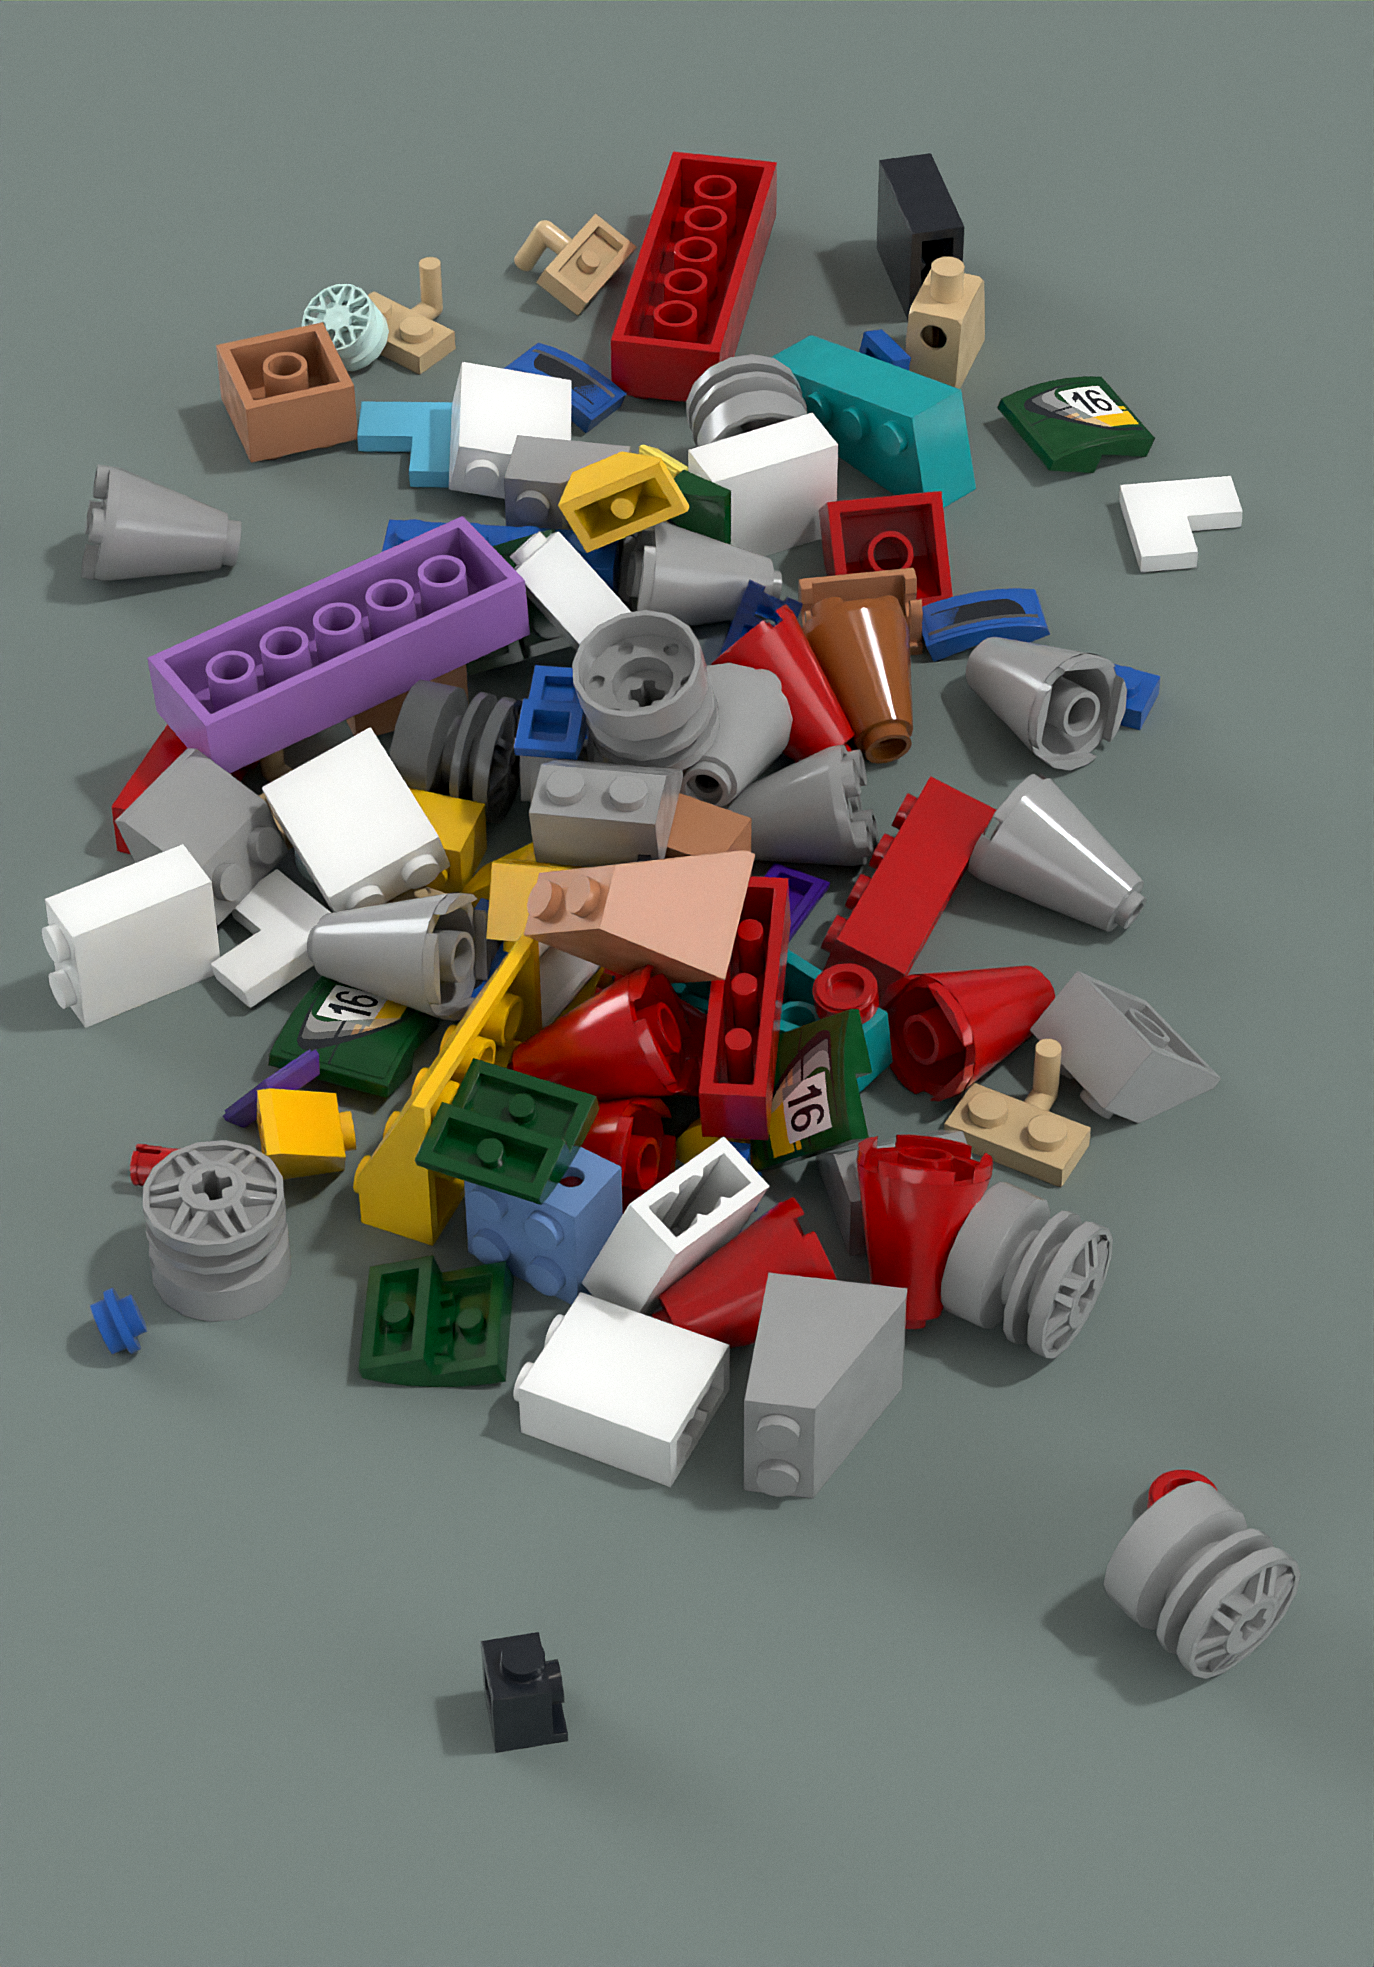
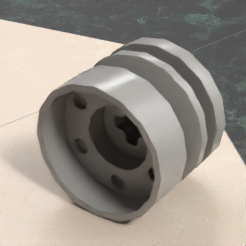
M755 354L730 357L708 368L694 382L686 400L687 421L692 431L693 441L697 447L807 414V406L802 397L800 385L791 369L774 358Z
M649 610L620 614L598 625L581 642L572 662L573 684L581 708L586 714V722L591 731L594 746L605 763L684 770L696 764L712 747L720 728L719 705L714 695L712 682L708 677L707 665L700 642L689 625L671 614Z
M227 1140L197 1142L175 1150L152 1168L143 1185V1213L146 1221V1235L149 1240V1257L153 1285L164 1303L183 1316L215 1322L238 1320L259 1312L282 1294L291 1276V1252L288 1224L286 1223L283 1176L271 1158L249 1145Z
M998 1182L989 1188L981 1200L972 1208L958 1232L948 1256L941 1282L942 1305L945 1311L983 1329H993L1003 1321V1331L1007 1340L1015 1344L1028 1343L1032 1352L1045 1358H1056L1068 1348L1078 1335L1094 1308L1105 1282L1111 1261L1113 1244L1111 1232L1108 1228L1095 1222L1085 1221L1082 1224L1080 1216L1071 1211L1061 1210L1050 1219V1208L1047 1200L1010 1183Z
M1195 1481L1181 1485L1164 1495L1135 1521L1119 1542L1107 1565L1104 1587L1108 1597L1140 1627L1150 1630L1157 1629L1156 1635L1160 1645L1167 1652L1178 1655L1181 1665L1193 1676L1207 1679L1222 1674L1250 1655L1270 1635L1284 1617L1296 1595L1301 1573L1297 1561L1284 1550L1274 1547L1268 1535L1253 1528L1247 1529L1243 1513L1214 1487L1201 1481Z

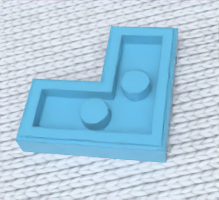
M361 401L357 433L358 451L411 452L409 465L410 487L449 488L452 402Z

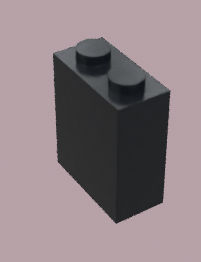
M931 153L879 160L876 248L908 320L910 307L931 270L933 261L941 257H954L963 262L965 226Z

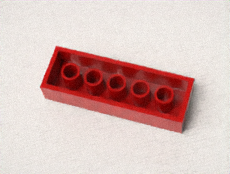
M673 151L611 337V381L627 393L626 395L639 399L656 398L686 402L694 382L708 368L735 356L776 218L777 162Z

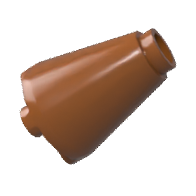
M890 595L880 596L875 599L865 598L846 602L839 597H830L819 601L811 609L812 619L804 624L802 630L855 734L851 741L858 750L865 754L870 762L888 763L897 760L910 750L912 745L910 737L913 732L909 626L899 601L896 597Z

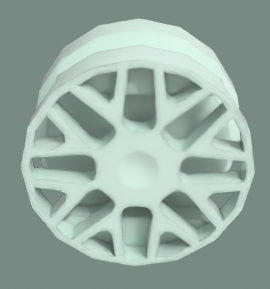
M336 284L323 289L311 299L304 311L302 327L307 326L308 322L313 324L323 322L347 371H356L368 366L379 357L387 343L389 329L386 318L361 288L352 284ZM326 296H328L331 300L329 304H326ZM312 312L319 313L317 318L310 317V314Z

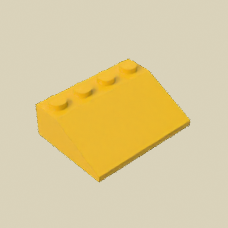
M524 932L473 1000L458 1025L452 1024L447 1028L441 1041L439 1054L430 1068L423 1067L417 1074L412 1087L411 1097L401 1112L394 1111L389 1117L384 1129L383 1140L373 1155H366L360 1161L354 1176L353 1189L355 1193L359 1194L361 1223L433 1246L465 1196L464 1180L417 1166L415 1157L441 1103L452 1104L472 1059L475 1058L507 1068L508 1063L512 1062L514 1048L542 1030L539 942L524 936Z

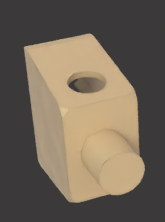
M941 257L933 261L931 270L910 307L905 352L911 357L909 371L960 389L985 340L984 280L980 276L964 273L965 266L961 260L954 257ZM940 337H946V344L938 348Z

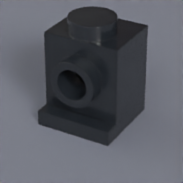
M539 1632L481 1641L484 1696L495 1752L499 1753L567 1742L568 1731L562 1703H564V1689L558 1659L545 1661V1652L541 1644Z

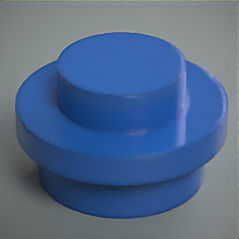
M114 1288L104 1291V1299L90 1305V1308L109 1351L113 1355L126 1348L130 1354L141 1350L137 1336L148 1332L133 1296L130 1294L120 1299Z

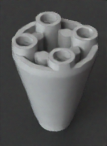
M97 464L93 485V498L101 499V501L89 500L85 534L89 535V543H94V545L85 544L81 578L113 581L220 570L221 565L233 567L236 565L241 538V521L228 519V513L125 469Z
M733 663L707 666L708 677L712 682L714 695L719 705L720 728L712 747L696 764L682 770L681 794L723 807L736 798L769 768L785 749L790 738L793 718L788 700L781 691V681L769 670H755L751 667Z
M845 745L828 747L758 780L745 788L730 803L721 807L752 818L751 853L755 854L754 860L859 866L867 863V857L873 855V846L879 843L873 809L863 810L861 786L867 785L862 753L860 750L847 751Z

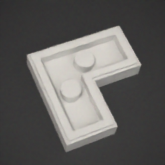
M1231 476L1120 485L1119 503L1140 572L1197 568L1198 549L1192 531L1241 527L1243 511Z
M278 869L261 879L231 912L233 918L254 935L211 963L216 979L248 1007H253L314 966L307 953L308 935L321 917L331 912Z

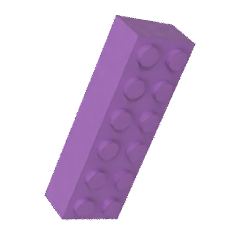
M461 516L148 657L157 712L187 748L198 749L230 774L407 692L420 679L430 681L530 635L525 580Z

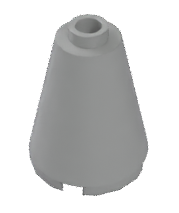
M661 522L639 531L637 537H625L619 569L618 597L622 602H629V610L631 612L649 610L667 613L685 624L693 626L765 616L770 605L777 606L782 591V575L780 571L774 570L770 558L666 522Z
M990 637L977 645L967 662L966 680L970 688L1042 762L1053 768L1073 770L1093 761L1097 756L1090 752L1097 747L1102 739L1108 742L1112 741L1119 730L1126 710L1127 687L1124 679L1117 676L1113 668L1116 666L1110 660L1097 654L1001 637Z
M1041 773L1039 776L1036 774L1029 775L1000 805L993 815L999 823L991 836V840L981 834L969 860L968 872L980 881L1106 932L1112 931L1118 925L1124 929L1128 928L1138 917L1147 900L1140 894L1144 881L1052 779L1045 777Z
M452 892L327 913L310 930L307 939V953L321 976L442 1020L455 1021L462 1019L475 999L471 995L476 979L488 980L491 967L492 939H486L488 922L486 911L474 909L471 903L477 900V898L473 894Z

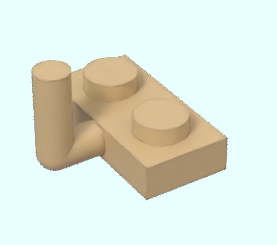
M595 213L573 239L548 220L538 222L516 254L514 262L521 270L530 271L547 247L557 254L556 258L546 267L536 283L579 316L626 263L637 246Z
M425 257L419 262L421 302L412 309L375 291L367 295L386 318L389 329L387 343L380 355L419 375L456 349L455 331L433 321L443 310L441 262L435 257Z
M1042 1039L1036 1044L1033 1089L1024 1102L973 1083L944 1123L945 1130L963 1131L967 1144L972 1146L971 1153L983 1157L986 1152L992 1156L994 1162L1060 1188L1089 1147L1091 1127L1049 1112L1058 1097L1062 1051L1060 1043L1054 1039Z

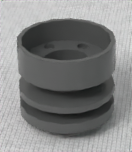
M420 679L411 687L402 704L393 734L390 759L409 788L484 803L486 822L499 824L507 816L520 784V756L515 755L514 744L523 701L504 696L497 701L495 695L480 692L472 699L468 707V699L464 689Z

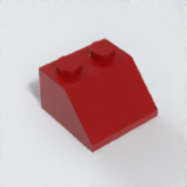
M942 491L827 502L818 510L824 566L827 576L914 568L917 577L916 600H922V607L953 597Z

